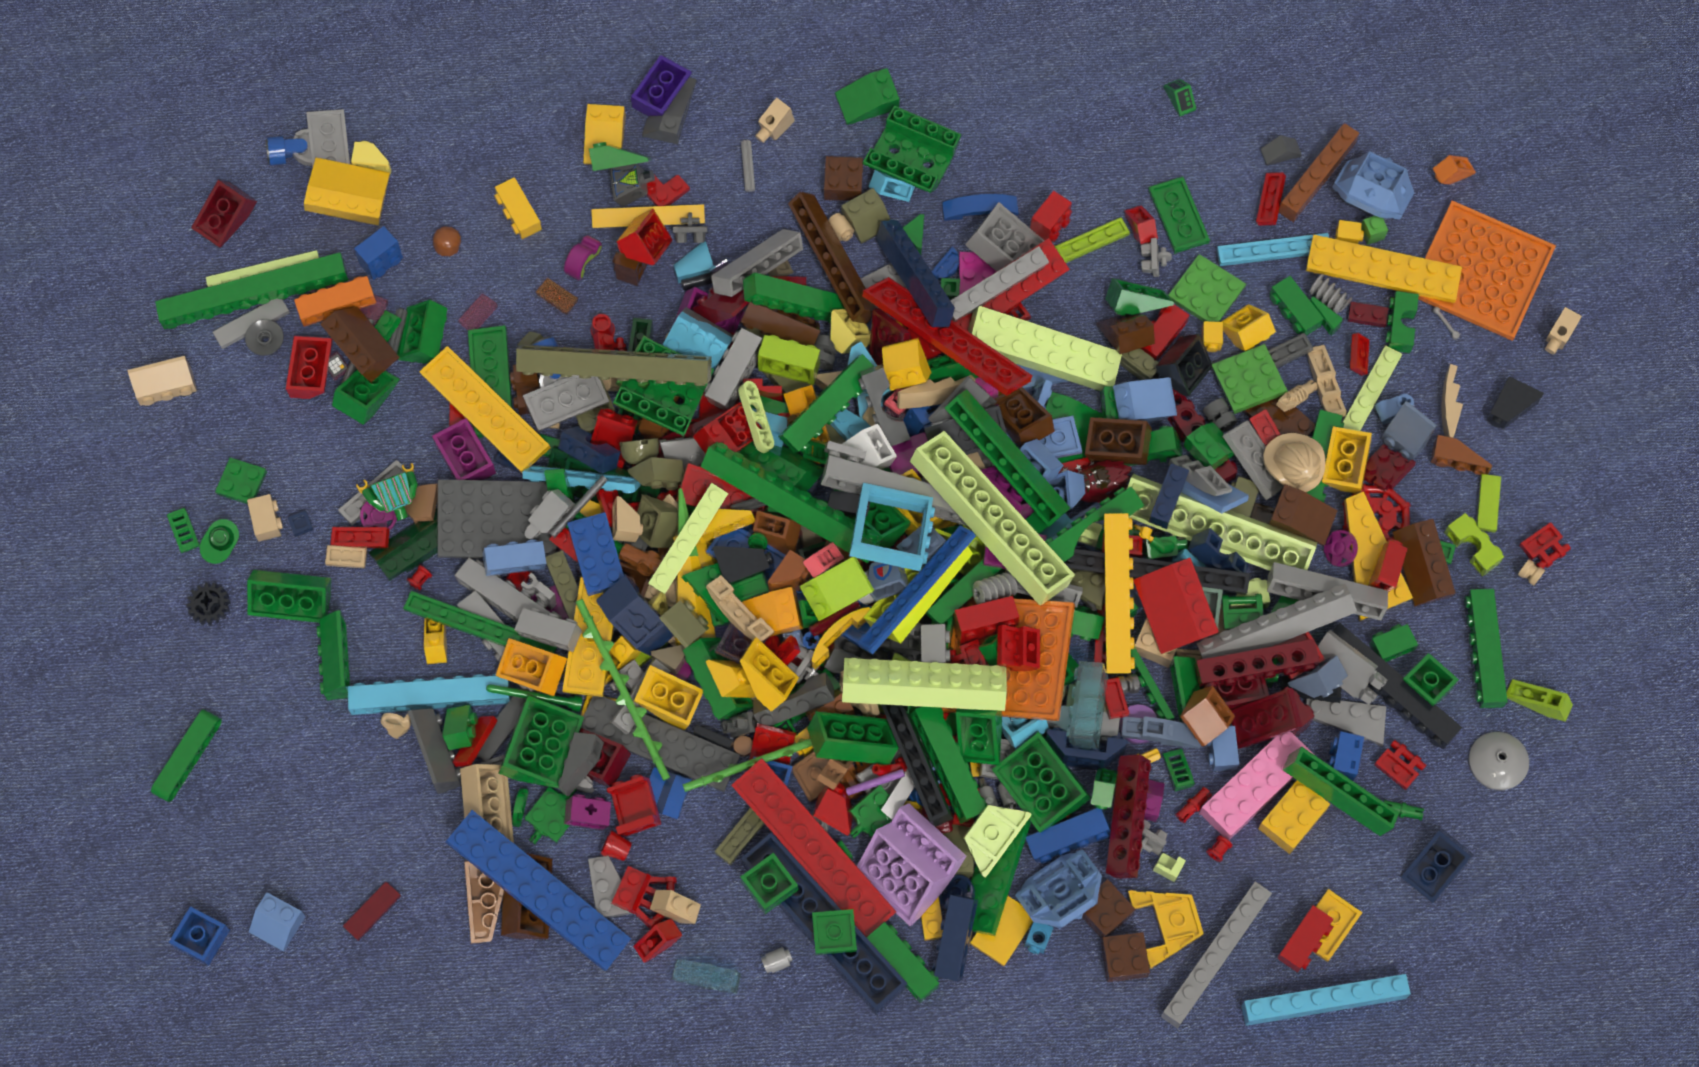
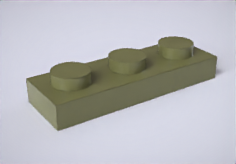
M751 807L715 850V854L730 866L765 824Z

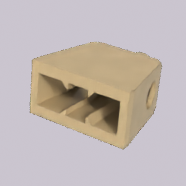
M776 97L759 119L758 123L761 130L755 137L762 143L768 137L777 140L795 121L791 108Z
M1565 307L1546 338L1548 344L1545 350L1555 355L1558 348L1563 349L1582 316Z

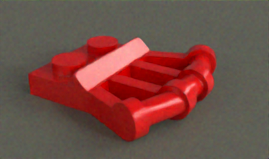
M628 866L611 904L635 914L651 930L665 916L657 913L650 919L639 909L640 905L650 910L652 903L643 899L645 893L654 896L656 889L648 885L666 884V890L674 891L677 878L672 876L652 877L648 873H643Z

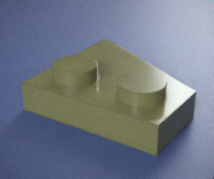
M1071 570L1075 576L1070 584L1083 587L1080 599L1085 602L1089 601L1096 605L1098 610H1102L1105 599V574Z

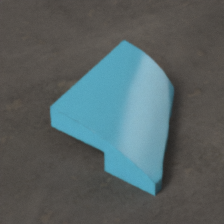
M706 241L700 243L673 265L678 284L681 283L682 279L714 271Z

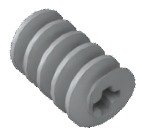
M1322 274L1313 283L1310 295L1316 294L1315 298L1318 300L1322 299L1321 302L1323 304L1328 303L1327 307L1330 309L1334 308L1333 311L1338 314L1348 306L1352 297L1346 300L1347 293L1345 292L1340 295L1341 288L1334 290L1335 283L1328 285L1330 279L1327 278L1323 281L1324 274Z
M1008 572L978 580L973 584L974 600L976 604H981L1011 595L1015 596L1017 593V582Z

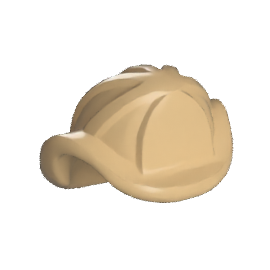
M1286 433L1272 439L1264 449L1263 462L1266 470L1283 486L1286 484L1304 492H1309L1321 482L1325 472V454L1322 446L1316 440L1302 434Z

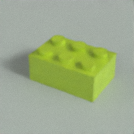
M764 335L758 353V371L814 386L820 367V349L813 345H801L794 340L786 341L775 335Z

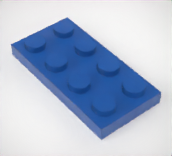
M606 513L567 522L588 596L606 592L624 576Z

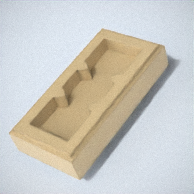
M327 545L325 565L365 568L367 548Z

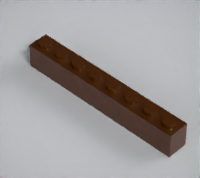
M799 192L788 203L851 320L867 324L872 319L873 309H877L876 306L862 296L863 290L866 288L815 195Z

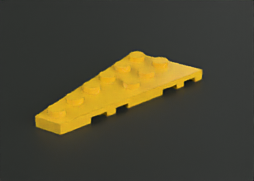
M1364 492L1345 499L1344 503L1349 532L1354 535L1358 544L1357 555L1352 562L1354 582L1368 586L1383 546L1387 541ZM1400 573L1396 588L1388 592L1387 609L1413 598L1402 573ZM1358 615L1359 621H1362V620H1364V619H1366V618H1369V617H1365V616Z

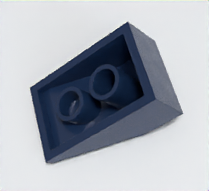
M1441 829L1401 877L1429 901L1434 903L1472 859L1474 854L1445 830Z

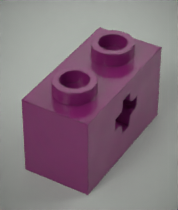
M573 795L566 800L564 824L604 830L609 826L611 802H606L603 798L587 799L584 795Z

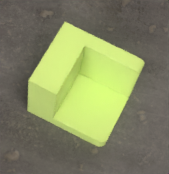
M1095 522L1092 523L1079 537L1078 542L1095 547L1102 525Z
M1162 853L1153 871L1175 882L1186 860L1181 857L1175 860Z

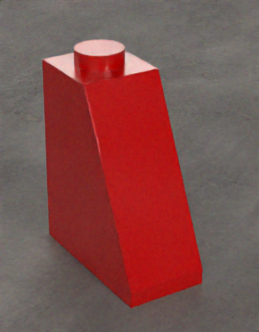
M1397 540L1386 542L1368 586L1387 590L1388 592L1396 588L1408 548L1404 547Z

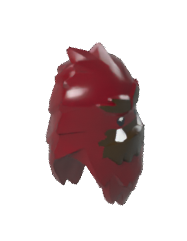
M1106 460L1086 466L1083 470L1080 469L1077 473L1084 475L1085 494L1080 500L1088 503H1100L1108 497L1111 499L1115 496L1113 493L1122 487L1124 489L1128 487L1126 483L1130 476L1127 474L1132 468L1123 465V461L1111 462V460Z

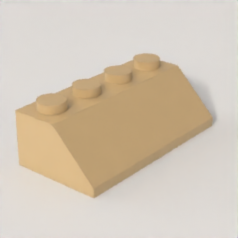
M474 764L460 768L464 819L473 810L514 843L508 777L498 774L501 765Z

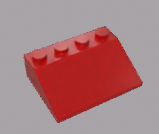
M1191 557L1133 579L1161 654L1219 633Z

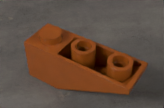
M1437 435L1433 445L1431 463L1439 467L1448 466L1458 471L1467 470L1477 475H1488L1492 468L1489 462L1458 439Z

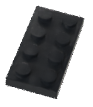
M996 404L984 408L1006 433L1000 406ZM954 418L923 426L927 442L945 431L966 455L982 451Z

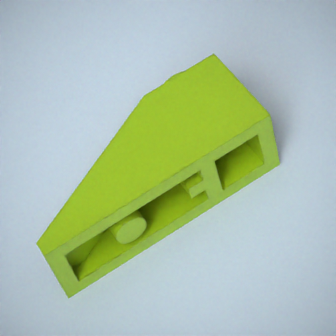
M1512 679L1506 692L1507 699L1546 717L1566 722L1573 706L1567 693Z

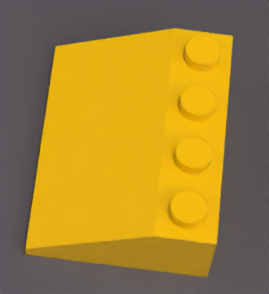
M316 157L307 186L304 211L379 226L390 173Z

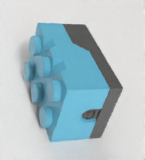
M685 307L677 317L663 346L682 355L712 356L711 368L714 369V373L717 366L721 363L725 351L730 347L734 335Z

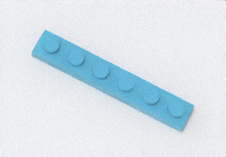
M1328 233L1315 234V235H1318V236H1323V237H1328V238H1329V234H1328ZM1313 235L1217 246L1220 266L1309 256Z
M532 465L523 470V479H529L531 482L546 481L545 470L559 468ZM565 469L570 487L580 485L590 489L602 475L608 480L602 487L605 491L622 490L623 493H633L640 487V483L633 477Z

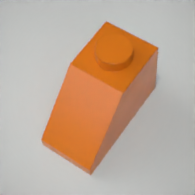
M1452 155L1446 157L1433 168L1437 181L1441 184L1449 185L1476 173L1467 157Z

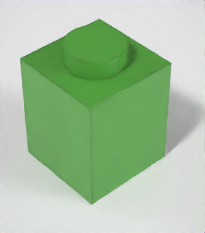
M1377 216L1364 219L1361 225V230L1364 231L1363 237L1367 245L1384 240L1388 232L1384 219Z

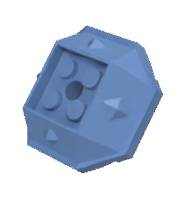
M1370 151L1358 158L1348 160L1332 187L1336 192L1338 191L1340 197L1345 202L1379 218H1394L1397 220L1401 219L1414 195L1407 169L1392 162L1390 157L1383 158Z
M1082 849L1076 851V853L1060 856L1029 877L1015 896L1033 922L1061 929L1074 919H1081L1083 913L1098 904V893L1102 875Z

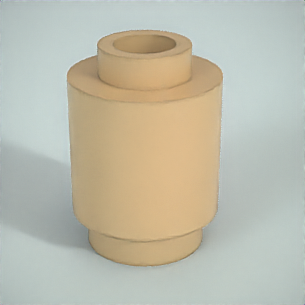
M836 213L829 218L828 221L839 241H848L853 237L854 229L844 215Z

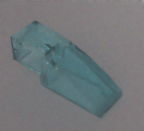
M677 959L672 979L703 988L737 994L741 973L734 969L721 968L713 964Z

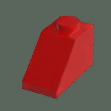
M669 919L656 924L633 947L642 961L646 963L671 947L683 935L674 921Z

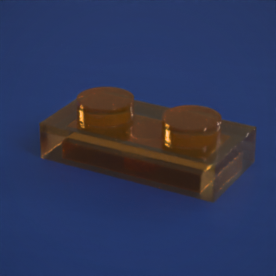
M549 278L536 291L539 297L566 315L578 302L577 297Z

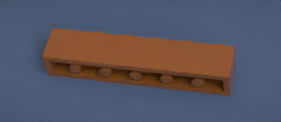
M1345 123L1341 126L1281 202L1279 208L1281 215L1294 223L1354 147L1360 134Z

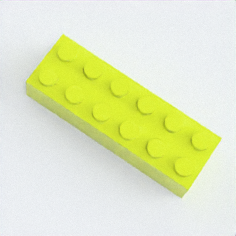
M935 528L946 541L952 535ZM968 546L887 638L900 644L904 641L973 553ZM904 568L908 583L920 572ZM900 593L876 601L864 616L870 627Z

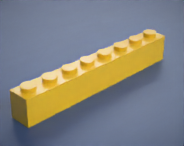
M1128 513L1104 514L1106 673H1131V669H1135L1134 657H1131V649H1134V637H1130V629H1134V617H1130V609H1134V598L1130 597V589H1133V577L1129 578V570H1133V558H1129V550H1133V538H1129V530H1132V518L1128 517Z

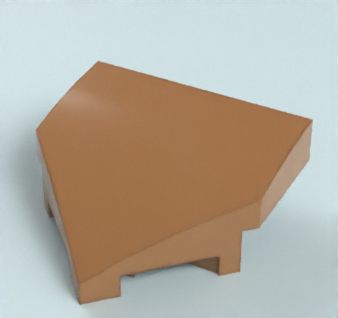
M437 484L418 486L412 503L405 506L408 516L415 524L418 521H434L437 503Z

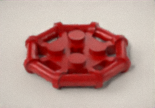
M1363 484L1361 492H1364L1373 513H1378L1381 516L1377 522L1386 541L1394 540L1393 536L1389 537V531L1393 528L1399 530L1410 525V503L1406 502L1394 489L1391 490L1389 488L1384 492L1374 485ZM1370 493H1384L1382 498L1370 497ZM1388 496H1390L1399 506L1394 507L1391 501L1386 500ZM1343 500V503H1342V506H1344V526H1343V529H1344L1345 531H1349L1348 524H1347V520H1346L1345 503H1344V500ZM1402 512V523L1397 522L1396 513Z

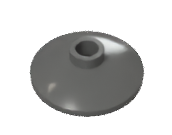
M271 320L254 322L245 334V342L249 350L261 356L275 353L281 347L284 340L281 327ZM264 338L269 339L267 342H262Z

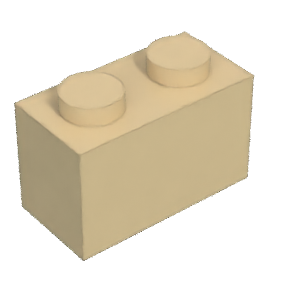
M270 494L248 499L253 529L258 542L281 536L280 529H283L281 518H277L276 512L279 511L277 500H273Z
M656 890L650 910L678 923L695 924L701 904L672 890Z

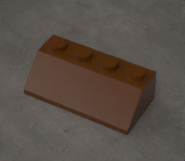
M751 302L744 307L741 315V322L749 329L757 328L764 335H775L786 341L794 340L805 346H814L820 333L819 321L807 316L801 317L795 313H785L779 309H770L763 305H754Z
M357 306L334 311L321 323V326L348 359L370 382L374 381L400 358Z
M1434 520L1421 521L1392 532L1394 540L1401 542L1404 547L1408 548L1402 568L1413 597L1414 607L1453 597L1456 592Z
M526 853L552 874L553 859ZM504 890L501 936L514 939H548L549 926Z

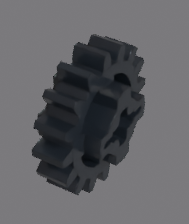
M205 583L203 588L197 585V591L191 590L193 596H187L188 601L191 602L186 604V607L190 609L188 611L190 617L193 616L195 622L199 620L201 625H204L207 621L209 626H212V621L214 620L220 623L218 618L222 617L225 619L224 611H230L226 606L231 604L230 600L226 599L229 595L227 592H224L222 586L217 588L215 583L211 587H209L208 583ZM197 610H199V612L203 611L205 615L198 613Z

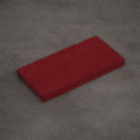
M1293 688L1284 689L1231 709L1234 714L1231 724L1235 726L1238 749L1249 747L1302 727Z

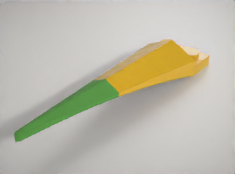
M682 488L678 490V535L689 519ZM696 546L677 574L676 603L683 598L685 600L688 599L695 606L694 611L708 621L707 626L709 629L695 641L700 638H716L707 604L700 596L693 592L692 586L681 578L685 574L702 569ZM675 637L676 646L682 645Z

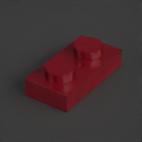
M1351 302L1347 322L1385 328L1388 308Z

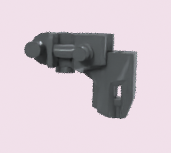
M923 617L901 644L893 640H885L879 649L890 650L891 660L894 654L898 653L911 661L921 662V625L924 624Z

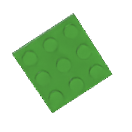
M1199 254L1169 293V297L1176 305L1203 322H1220L1244 290L1246 283Z
M1265 344L1212 364L1215 376L1234 414L1281 397L1288 392Z

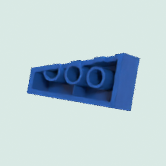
M1096 808L1051 826L1041 833L1037 832L1026 837L1034 860L1046 863L1052 860L1054 856H1062L1074 849L1083 848L1089 844L1109 838L1111 825L1104 810Z

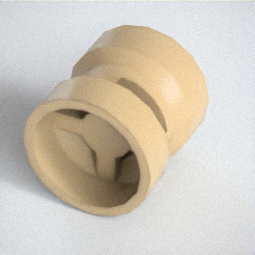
M1529 559L1518 575L1528 579L1529 583L1534 586L1545 570L1535 566L1534 562Z

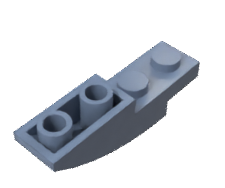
M1146 716L1144 718L1123 717L1121 737L1155 741L1160 742L1162 745L1197 749L1201 747V744L1185 723Z

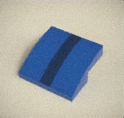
M654 767L649 779L658 813L679 819L684 800L688 794V791L684 792L682 784L688 783L692 779L668 772L670 778L663 781L658 769Z

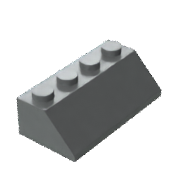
M433 709L407 711L438 795L460 787L461 773L459 767L454 768L452 763L455 758L452 750L448 751L443 738V732L440 729V726L443 725L440 714L435 715Z

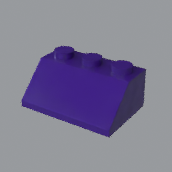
M660 55L632 94V108L647 116H663L692 72Z

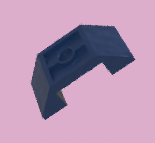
M626 574L596 599L609 622L637 650L651 656V651L658 650L674 636L659 619L661 615L639 594V587Z
M1061 728L1047 729L1046 739L1068 767L1097 771L1098 767L1106 768L1120 756L1124 755L1128 740L1123 739L1121 736H1111V738H1107L1104 752L1096 748L1083 750L1079 746L1066 747L1068 732L1063 731Z

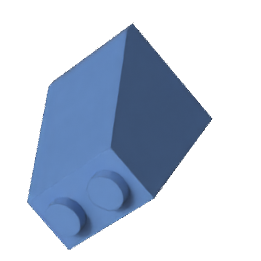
M1171 378L1131 381L1113 386L1119 419L1147 421L1149 423L1177 415Z

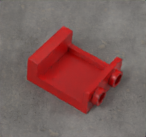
M601 408L597 415L591 444L602 445L607 443L620 451V442H631L633 440L638 421L629 415H620L611 409ZM620 452L617 467L623 468L626 461Z
M641 774L630 777L629 781H618L613 783L612 787L607 788V793L612 795L619 826L616 827L618 835L626 837L661 825L649 778Z

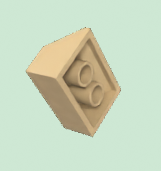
M185 356L128 370L131 384L140 406L152 405L154 402L161 400L168 401L180 395L188 396L192 392L197 391L193 371Z

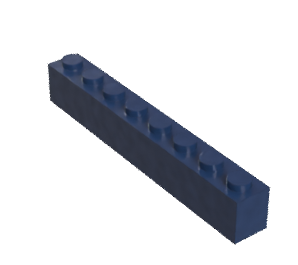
M881 221L876 240L931 327H950L955 309L954 305L899 221Z

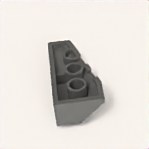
M688 78L663 116H649L647 118L642 137L673 144L679 143L697 79Z

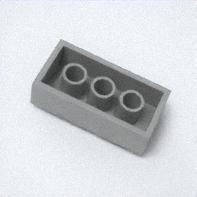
M741 328L740 332L737 331L732 339L733 345L725 351L722 365H718L714 372L715 378L705 388V396L710 404L722 410L734 407L739 397L738 389L743 384V379H749L758 362V353L763 341L761 337Z

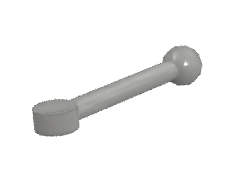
M1434 307L1433 312L1440 317L1450 330L1452 338L1457 340L1460 336L1459 332L1454 331L1440 312V308Z

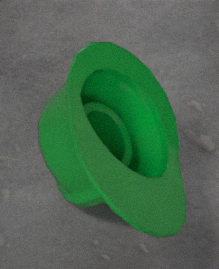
M219 519L213 522L199 546L202 558L211 564H219L225 561L238 541L239 530L237 526L227 519Z

